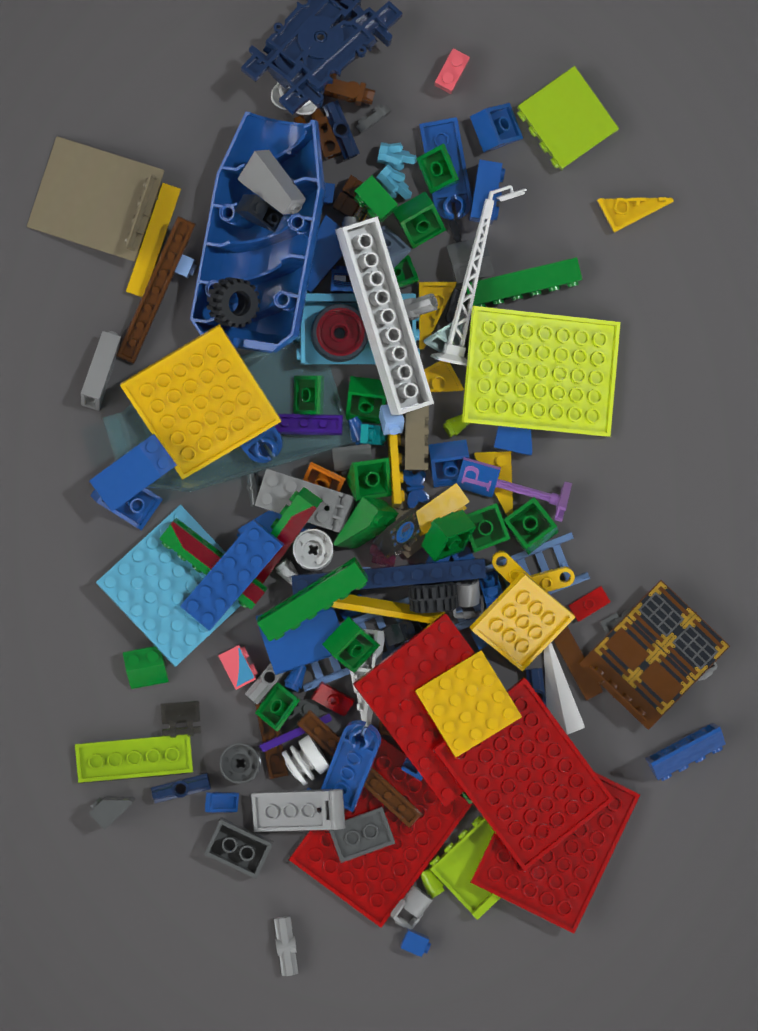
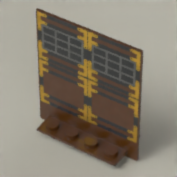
M660 580L579 664L599 682V685H602L613 698L649 730L721 657L730 645L697 612H694L672 589Z

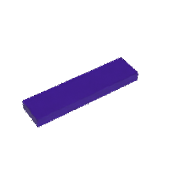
M278 414L281 422L275 425L280 434L342 435L343 415Z
M330 713L319 717L325 724L332 721ZM298 726L259 744L258 747L260 751L265 752L306 732Z

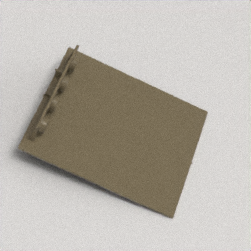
M57 136L27 227L135 261L149 217H151L150 214L155 199L158 200L156 196L165 170Z

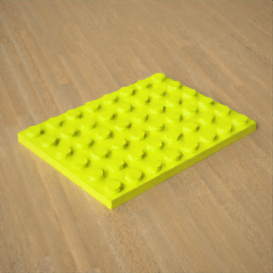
M472 306L462 422L611 437L621 322Z

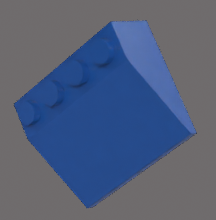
M330 607L327 610H320L313 619L302 621L298 628L295 630L289 629L278 640L273 639L269 642L260 629L275 675L332 656L322 644L340 626L334 608Z
M711 723L645 759L655 778L664 781L672 777L671 773L678 770L681 772L689 767L688 764L695 761L698 763L706 758L705 755L712 752L715 754L723 749L722 746L726 743L720 726Z

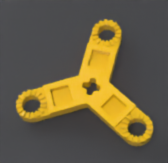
M505 551L496 552L491 559L493 567L510 584L522 572L547 592L570 586L575 579L572 569L566 566L529 575ZM503 556L506 558L505 565L500 566L496 564L498 557ZM568 572L570 574L567 581L560 580L561 573Z

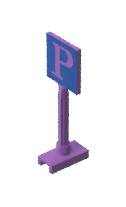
M463 458L457 484L461 489L492 498L495 488L498 487L547 501L549 504L556 505L554 520L562 522L572 483L564 482L560 494H550L498 479L501 467Z

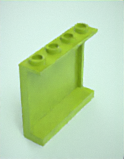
M575 66L517 107L519 118L523 122L526 120L530 126L528 130L531 135L538 137L541 142L539 143L544 153L548 152L552 157L550 159L551 163L556 169L559 167L561 171L619 130Z
M478 816L471 823L473 826L468 831L465 829L457 836L459 838L458 841L454 844L452 842L444 848L445 853L441 857L437 855L430 862L431 866L429 867L477 920L500 899V897L470 883L494 833L484 817Z

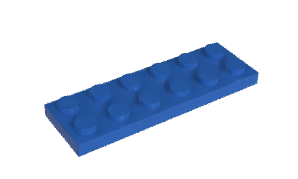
M254 519L180 607L210 631L284 544Z

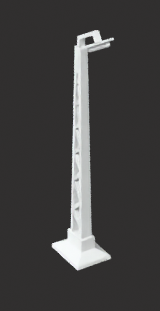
M508 185L490 191L488 199H485L448 341L444 344L443 352L431 354L430 357L440 361L467 366V359L464 358L466 350L464 344L494 200H492L493 194L510 189L511 193L496 197L502 202L525 194L527 189L523 188L513 191V187ZM468 288L470 293L465 296L466 290ZM468 300L467 309L463 305V302ZM462 309L465 317L459 320V316ZM463 323V328H462V333H461V332L459 331V329L457 328V326ZM455 332L460 338L459 346L452 344Z

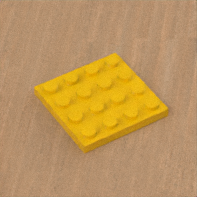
M522 572L470 626V629L523 672L565 629L575 616Z
M482 650L415 690L455 758L522 717Z

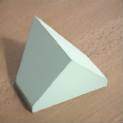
M452 323L426 338L424 343L438 352H443L444 344L447 343ZM463 323L457 326V328L459 329V331H460L461 333H462ZM455 332L452 344L459 346L460 338Z

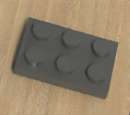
M383 807L345 819V829L329 830L341 863L395 844Z

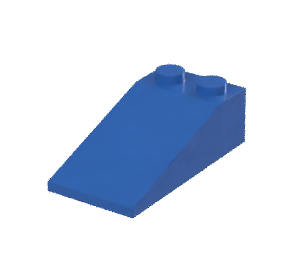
M153 434L93 477L89 482L110 511L113 512L177 465L155 434Z

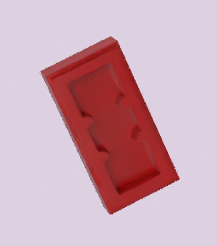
M599 586L568 606L579 622L611 601L602 586Z
M322 681L311 696L312 700L344 717L354 703L353 698Z

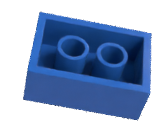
M479 160L469 221H480L485 199H488L490 191L500 188V182L503 183L505 169L502 168L503 163ZM502 191L493 194L492 200H494L490 224L498 218L499 207L496 206V202L500 201V199L496 197L501 196Z

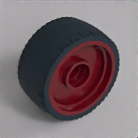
M334 304L324 308L317 314L311 326V341L315 350L329 361L346 362L354 359L363 351L368 341L360 312L346 304ZM342 329L344 337L341 339L336 338L334 331Z

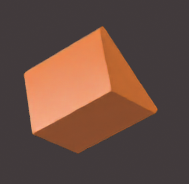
M311 462L303 480L340 492L346 478Z

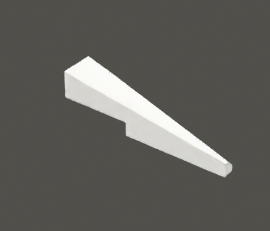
M364 629L380 646L355 673L350 671L352 684L381 662L385 641L384 631ZM353 685L354 693L357 694L358 699L357 709L360 710L362 721L366 722L365 727H368L371 724L373 711Z
M550 643L544 649L546 707L568 735L585 728L553 645Z

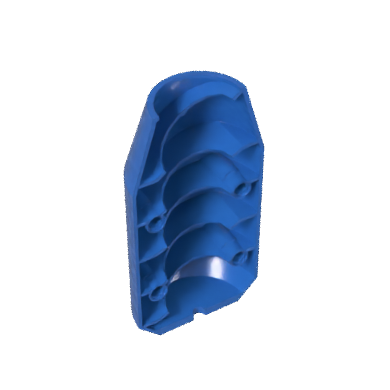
M245 112L216 174L190 320L200 335L220 324L216 323L214 317L209 315L211 310H207V305H209L207 297H210L208 292L210 289H214L212 285L219 283L218 280L230 277L251 282L250 284L256 287L254 291L259 292L257 298L260 299V304H258L260 310L255 313L257 317L251 319L252 323L238 328L221 325L235 348L277 353L299 338L326 192L318 121L310 120V123H294ZM270 150L306 198L298 213L283 214L275 232L249 222L235 211L243 194H255L238 180L254 151ZM235 292L229 299L231 312H234L238 306V297Z

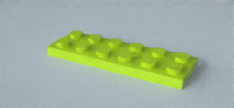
M190 733L75 744L78 783L194 772Z

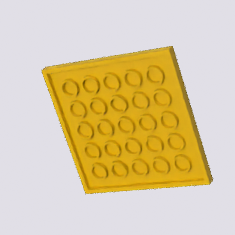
M220 324L120 383L121 388L152 435L155 434L177 466L174 468L182 480L281 422V418Z

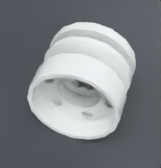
M308 529L296 537L293 544V554L297 563L303 569L319 571L331 562L333 544L325 532L318 529ZM311 546L313 548L318 547L317 555L309 554Z
M309 735L298 741L302 750L298 751L294 746L290 747L293 756L287 750L282 752L289 771L303 786L308 784L304 775L307 774L311 780H314L311 770L315 769L319 774H322L330 766L321 749Z

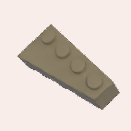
M429 405L407 412L403 416L405 435H401V447H405V455H402L401 466H404V470H428Z

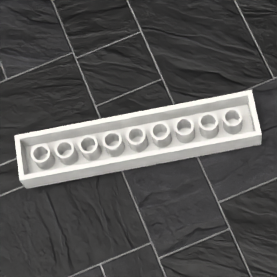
M378 217L335 229L391 416L401 415L434 404Z

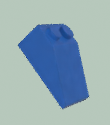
M146 487L114 510L113 513L142 530L163 499ZM94 489L90 496L98 504H100L101 506L105 507L110 511V509L107 507L102 498Z

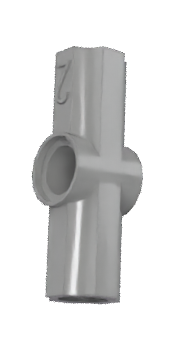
M434 294L403 300L409 321L419 318V315L437 310L438 306Z
M270 663L246 691L245 695L258 704L284 673L275 675ZM272 672L275 679L272 683L265 681V673Z
M281 916L274 918L277 937L276 948L277 954L280 957L282 976L298 974L297 947L295 936H293L291 917Z

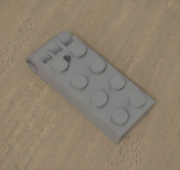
M266 469L255 506L280 514L286 504L291 505L292 501L289 499L294 492H300L305 487L323 500L307 523L338 533L341 532L352 514L356 502L353 496ZM329 506L330 510L325 511L324 507Z
M343 789L256 791L251 793L254 832L339 830L346 828Z

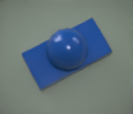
M206 792L205 812H237L239 793Z

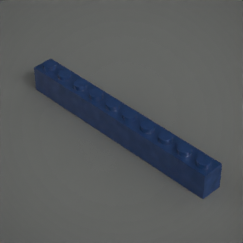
M475 558L365 568L364 571L368 575V581L361 589L486 578L485 559ZM329 572L292 575L293 595Z

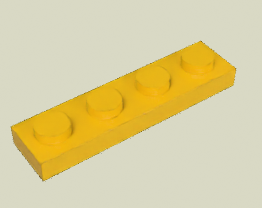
M389 434L387 444L392 489L391 503L393 508H400L405 500L404 490H401L400 484L403 483V472H400L399 464H402V454L398 453L401 437L400 434Z

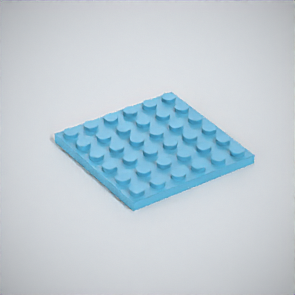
M181 504L96 582L174 667L241 606L237 599L210 631L180 607L206 575L203 572H197L190 562L183 561L177 556V552L172 548H166L159 538L172 521L177 517L223 554L226 553Z

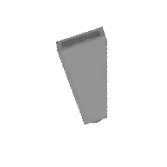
M270 150L254 151L238 177V180L282 214L298 213L306 200Z
M102 331L81 391V405L100 411L121 344V336H118L113 331Z

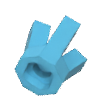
M381 142L377 163L389 164L392 168L400 171L404 168L403 162L415 164L417 157L410 154L409 151L402 150L403 145L401 143L387 144Z
M388 164L376 177V180L392 198H396L398 193L405 200L411 198L412 192L403 181L405 180L404 173L393 169Z

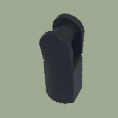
M454 288L445 316L449 324L453 322L461 290Z

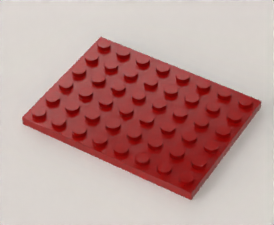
M446 613L442 614L353 683L354 687L443 806H447L464 791L433 750L444 738L415 690L476 654Z
M523 677L507 690L522 716L520 719L456 758L445 740L436 745L433 750L521 869L525 871L615 799L527 679Z
M382 737L381 745L372 767L410 801L422 815L409 828L368 789L363 787L354 811L351 812L344 808L345 819L383 807L395 844L341 863L330 831L310 830L289 858V861L380 928H382L391 916L390 914L405 897L472 806V803L469 804L461 795L447 806H443L424 779L420 781L401 770V766L407 756Z
M596 773L615 800L525 871L521 869L494 832L470 883L575 934L640 794Z

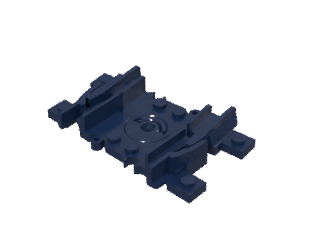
M306 0V4L297 2L295 10L285 19L284 26L282 23L274 24V33L266 40L263 49L268 55L266 56L252 45L249 48L252 56L241 67V71L257 82L268 70L285 89L290 87L291 89L279 98V103L292 115L309 100L320 109L324 100L322 94L325 91V85L333 84V79L330 75L334 73L340 77L341 71L355 59L356 53L360 58L365 57L366 51H371L372 46L378 42L374 35L389 47L393 36L388 29L402 17L403 13L390 1L383 5L376 13L370 7L363 11L361 0H337L340 1V5L334 0ZM318 35H323V36H324V39H323V40H319V39L317 38V36H318Z

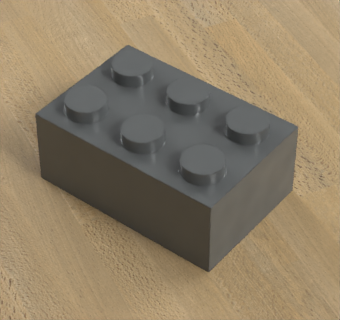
M221 817L204 855L257 879L273 845V841Z

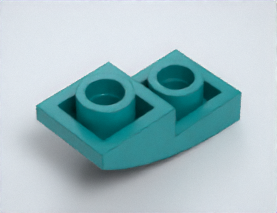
M361 424V444L384 446L388 435L383 434L381 426Z

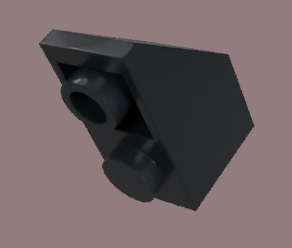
M243 194L235 209L238 214L249 222L272 232L276 231L283 217V214L256 194Z
M403 620L384 627L383 631L388 645L392 646L413 638L427 627V623Z

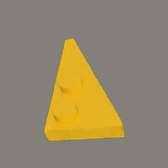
M666 197L600 198L597 202L613 233L673 203L674 200L673 198Z
M419 282V297L434 294L438 302L437 310L419 315L420 350H424L426 346L424 340L431 336L456 286V282Z
M438 361L424 369L431 392L464 390L449 362Z
M511 451L474 453L477 461L501 467L498 479L512 483ZM496 487L494 493L508 517L513 513V492Z

